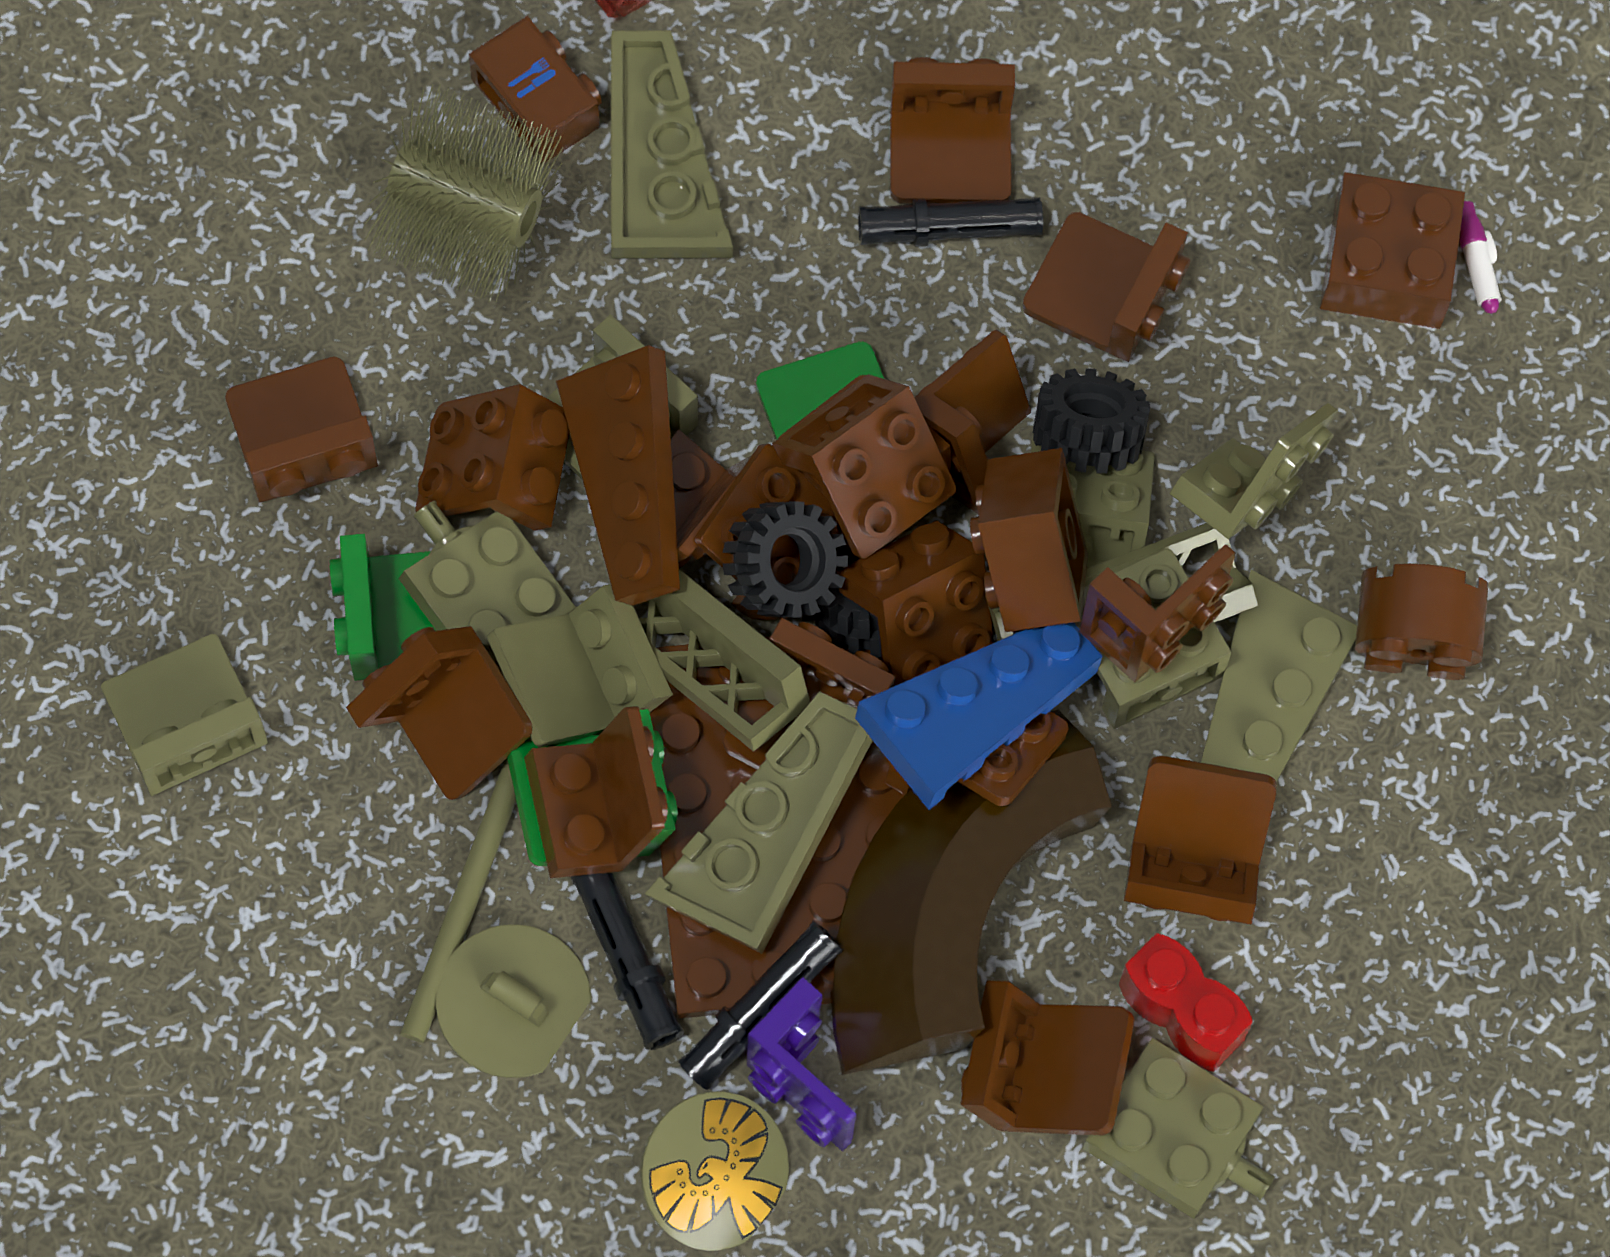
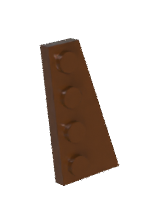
M647 345L556 381L615 601L632 606L680 590L665 351Z

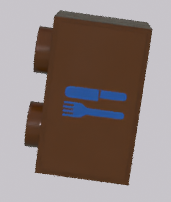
M526 16L469 53L472 81L493 107L496 106L495 109L498 113L502 109L500 115L504 111L502 118H505V121L510 111L507 120L508 124L511 118L509 126L515 117L511 126L512 130L519 115L514 132L517 126L519 130L525 118L518 134L519 139L526 120L524 132L527 127L528 129L524 135L525 139L532 121H534L527 141H530L533 127H535V132L538 126L530 144L532 148L541 124L542 127L538 139L542 135V140L547 129L538 154H541L550 130L548 136L550 140L544 150L541 165L556 130L557 132L550 148L552 151L545 163L548 162L560 136L562 137L552 158L557 156L561 149L562 153L600 128L599 105L602 103V99L597 88L587 75L581 73L576 76L565 62L567 60L565 51L553 33L549 30L541 33L532 20ZM538 144L536 145V147H535V149H534V151H533V154H532L533 156H535V153H536L537 148H538Z

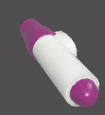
M1465 201L1459 243L1464 251L1477 304L1482 306L1486 313L1492 314L1498 310L1499 302L1502 300L1492 263L1497 260V251L1491 233L1484 230L1482 223L1476 215L1474 203L1472 201Z

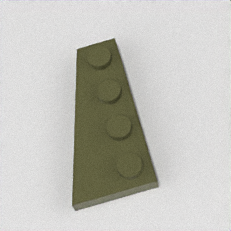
M611 31V258H733L732 241L722 216L720 199L715 182L710 174L701 133L693 115L690 95L672 32Z

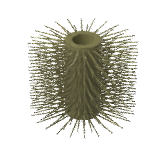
M432 84L420 122L423 89L413 138L411 139L414 100L412 101L410 130L408 131L409 140L405 143L403 117H401L403 146L399 151L391 136L398 154L393 163L381 159L391 164L392 168L387 177L373 183L388 178L387 187L367 205L387 190L388 194L382 197L383 200L366 223L388 196L389 199L365 238L366 240L377 221L384 214L367 251H369L375 237L377 238L382 231L373 257L376 250L379 251L384 242L380 256L383 259L387 248L388 250L390 249L389 262L399 232L401 231L402 236L391 261L397 249L396 258H398L400 247L404 242L396 263L397 266L407 242L406 250L401 258L402 260L407 251L403 264L405 265L411 243L416 239L405 265L406 268L414 251L412 271L423 242L425 246L414 270L420 258L419 267H421L422 259L426 254L419 275L421 274L429 254V260L424 267L425 270L429 263L426 273L428 274L434 252L436 253L439 249L427 277L429 278L435 262V268H437L439 263L435 280L445 252L447 254L449 248L447 258L437 279L443 268L442 277L444 276L445 268L449 264L442 284L444 283L452 263V270L449 274L450 276L452 273L450 284L457 262L461 261L451 285L452 287L459 272L458 278L460 275L461 278L458 289L469 262L470 268L460 289L465 280V286L467 285L469 275L472 274L465 294L467 293L475 273L476 278L472 286L474 285L472 293H474L479 274L482 270L484 273L475 292L476 295L482 282L481 287L484 285L480 299L491 273L493 277L483 298H485L488 290V295L490 294L493 280L500 267V273L488 303H490L497 283L499 286L500 276L508 258L495 301L497 302L507 268L509 269L512 253L513 257L504 296L506 295L516 249L518 251L514 284L516 282L520 247L523 245L524 264H526V240L530 236L535 246L531 236L535 223L545 227L536 221L540 210L553 205V203L541 208L542 199L557 184L543 196L542 192L560 166L541 190L540 188L562 151L561 149L550 169H547L562 136H560L540 177L545 161L552 151L550 148L557 130L544 161L540 165L544 150L550 138L548 139L550 130L541 154H538L547 129L542 140V135L538 139L542 127L541 124L532 148L530 144L538 126L535 132V127H533L530 141H527L534 121H532L525 139L524 135L528 129L527 127L524 132L526 120L519 143L514 146L525 118L519 130L517 126L514 132L519 115L517 116L508 141L507 135L515 117L510 127L511 118L509 119L507 130L502 135L510 115L509 111L501 131V126L505 120L504 118L500 125L504 112L502 111L495 136L491 137L502 110L500 109L495 123V117H493V121L490 124L496 107L494 106L484 134V125L491 110L485 120L488 110L486 109L483 123L480 126L479 124L487 102L477 124L478 117L482 111L481 109L477 115L479 102L472 126L467 130L478 100L472 113L470 108L467 115L472 100L471 97L460 127V118L469 99L462 111L464 99L462 101L463 93L460 102L458 100L453 108L457 93L455 94L454 91L448 104V99H446L448 88L447 92L446 90L444 91L438 103L441 90L439 91L440 84L430 108L431 99L429 100L434 85ZM439 91L434 113L427 126L429 115ZM445 92H446L444 101H443V103H442L440 112H439L438 117H437V109H438V107H439V105H440V103H441V101H442V99H443V96H444V94H445ZM454 94H455V97H454V100H453V103H452V106H451V110H450L449 116H448V118L443 122L444 117H445V115H446V113H447V110H448V108H449V106H450V103H451V101H452V99H453V96H454ZM461 101H462V105H461V109H460L459 115L456 117L457 111H458L459 106H460V103H461ZM428 102H429L428 112H427V118H426L425 123H424V125H423V127H422V130H421V132H420V129H421V126H422V122H423V119H424V116H425V112H426V109H427V105H428ZM458 102H459V105H458L457 110H456V112H455V115H454V117H453L454 109H455V107L457 106V104H458ZM443 113L442 120H441V122H440V124H439V126H438V129H437V131H436V126H437L438 120H439L441 114ZM450 117H451L450 127H449V129H448L447 132H446L447 125H448L449 119H450ZM457 120V123H456V125H455V127H454V129H453V131H452V133H451V128H452L453 124L455 123V121ZM466 120H467L466 127H465V129H464V131H463V133H462V136H461V138H460V140H459V136H460L462 127H463L464 123H465ZM475 124L474 134L470 139V135ZM480 127H481V130H480V132H479V134H478V136H477V138H476V140H475V142H474L475 135H476V133L478 132V130H479ZM490 127H491L490 134H489V136H488V138H487V141H486V143H485V145H484V147H483V143H484L486 134H487V132L489 131V129H490ZM498 131H499V136H498L497 144H496L495 147L493 148V145H494V142H495V139H496V135H497V133H498ZM514 134H515L513 144H512V146H511V148H510V150H509V153H508V155H507V157H506V153H507V150H508L510 141L512 140V138H513V136H514ZM505 135V137H504V139H503V141H502V143H501V145H500V147H499V149H498L499 142L501 141V139H502L503 136ZM522 139H523L521 151H520L519 155L517 156V152H518L520 143H521V141H522ZM528 144V147H527V149H526V151H525V153H524V155H523V157H522V151L524 150V148H525L526 145ZM538 144L537 151H536L535 156H534V158H533V160H532V162H531V164H530V160H531L533 151H534L536 145ZM389 209H390V212H389V215H388V217H387V220H386L385 224L383 225V227L381 228V230L379 231V229H380V227H381V225H382V223H383V221H384V219H385V217H386V215H387V213H388V211H389ZM391 218L388 231H387L386 235L384 236V238H383V240H382V242H381V244H380V246H379V248H378V245H379V243H380V240H381V238H382V235H383V233H384V230H385V228H386V225H387L389 219ZM402 218L401 223H400V226H399V229H398V232H397L396 236L394 237V233H395V230H396V228H397V225H398L400 219ZM409 226V232L403 240V236ZM394 228V230H393V232H392V235H391V237H390V239H389V242H388V244H387V246H386V249H385V251H384V253H383V250H384V247H385V243H386L388 234H389V233L392 231V229ZM414 228L411 240L409 242L410 232ZM424 229L421 242L416 249L418 239L422 233V230ZM431 236H432V241H431L430 245L428 246L427 250L425 251V248H426V246H427V244H428V242H429V240H430V238H431ZM436 239V243H435L433 252H432V254H431L432 245H433L434 240ZM447 239L443 254L439 259L440 251L444 245L445 240ZM454 246H455L454 253H453V255L451 256L450 260L448 261V258H449V256H450V254H451V252H452V250H453V248H454ZM459 249V252H458V255H457V259H456V262H455V264H454L455 254H456L457 250ZM470 249V252H469V255H468L466 264L464 265V267H463V269H462V271H461L462 264H463V261H464V259H465V256H466L468 250ZM477 255H478L477 263H476L475 267L473 268V270H472L471 273H470V270H471V268H472V266H473V264H474V262H475V259H476V257H477ZM482 259V262H481V265H480V268H479V272H478V274H477V276H476L478 263H479L480 260ZM493 259L489 273L484 281L485 273L488 269L491 260Z

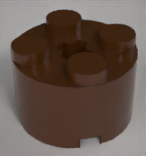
M1393 564V575L1388 577L1376 578L1377 566L1362 572L1355 650L1365 657L1364 668L1366 670L1400 673L1402 672V663L1404 662L1428 665L1427 675L1431 678L1461 680L1465 678L1466 667L1482 661L1489 585L1485 579L1479 577L1474 587L1465 584L1466 571L1428 564Z

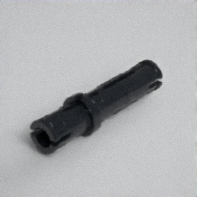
M1040 197L1018 200L927 204L926 198L912 199V204L858 207L860 245L886 242H914L915 247L928 246L929 241L1042 236L1043 208Z
M613 873L571 876V880L581 896L596 935L617 981L613 985L618 1000L626 1001L643 1039L645 1049L656 1050L677 1041L684 1034V1030L679 1024L662 986L666 981L661 966L653 965Z
M813 920L805 932L730 1009L726 1006L722 1007L715 1015L718 1022L685 1056L678 1060L681 1068L703 1089L709 1090L722 1073L748 1049V1034L803 977L811 983L844 949L836 943V939L824 927Z

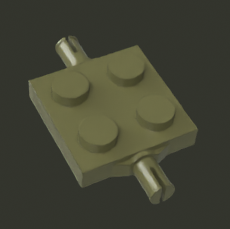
M435 500L422 507L413 515L435 546L428 556L406 569L399 577V580L436 631L472 626L490 657L497 665L499 663L487 638L488 634L495 628L565 615L576 608L512 519L496 511L476 525L462 527L458 530L454 529Z
M1153 1037L1135 1065L1124 1073L1113 1129L1106 1135H1089L1082 1148L1193 1219L1197 1216L1210 1193L1225 1184L1227 1179L1253 1194L1261 1201L1275 1178L1274 1175H1270L1241 1157L1245 1149L1246 1136L1264 1107Z

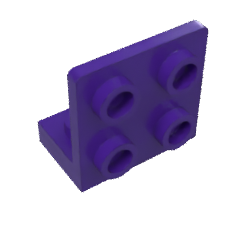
M802 977L748 1034L747 1066L752 1070L748 1080L770 1102L777 1104L783 1098L801 1114L796 1120L797 1125L812 1141L823 1148L831 1141L843 1152L852 1143L856 1113L801 1064L819 1042L820 1037L815 1032L822 1023V1020L819 1019L822 994Z

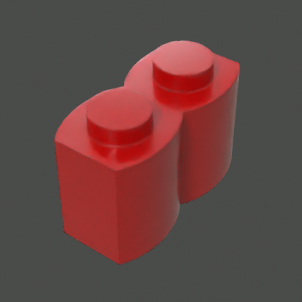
M1156 933L1125 964L1119 981L1120 990L1125 1000L1141 1017L1155 1025L1165 1027L1176 1049L1189 1061L1202 1069L1214 1072L1244 1042L1253 1023L1246 1005L1227 986L1215 980L1205 978L1196 958L1178 941L1166 935Z

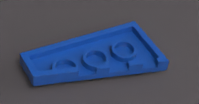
M1074 622L1025 629L860 701L855 719L927 809L930 810L944 798L946 790L960 778L965 781L983 766L985 758L1002 744L1008 746L1023 734L1026 724L1037 715L1050 712L1098 672L1103 656L1079 632L1080 629Z

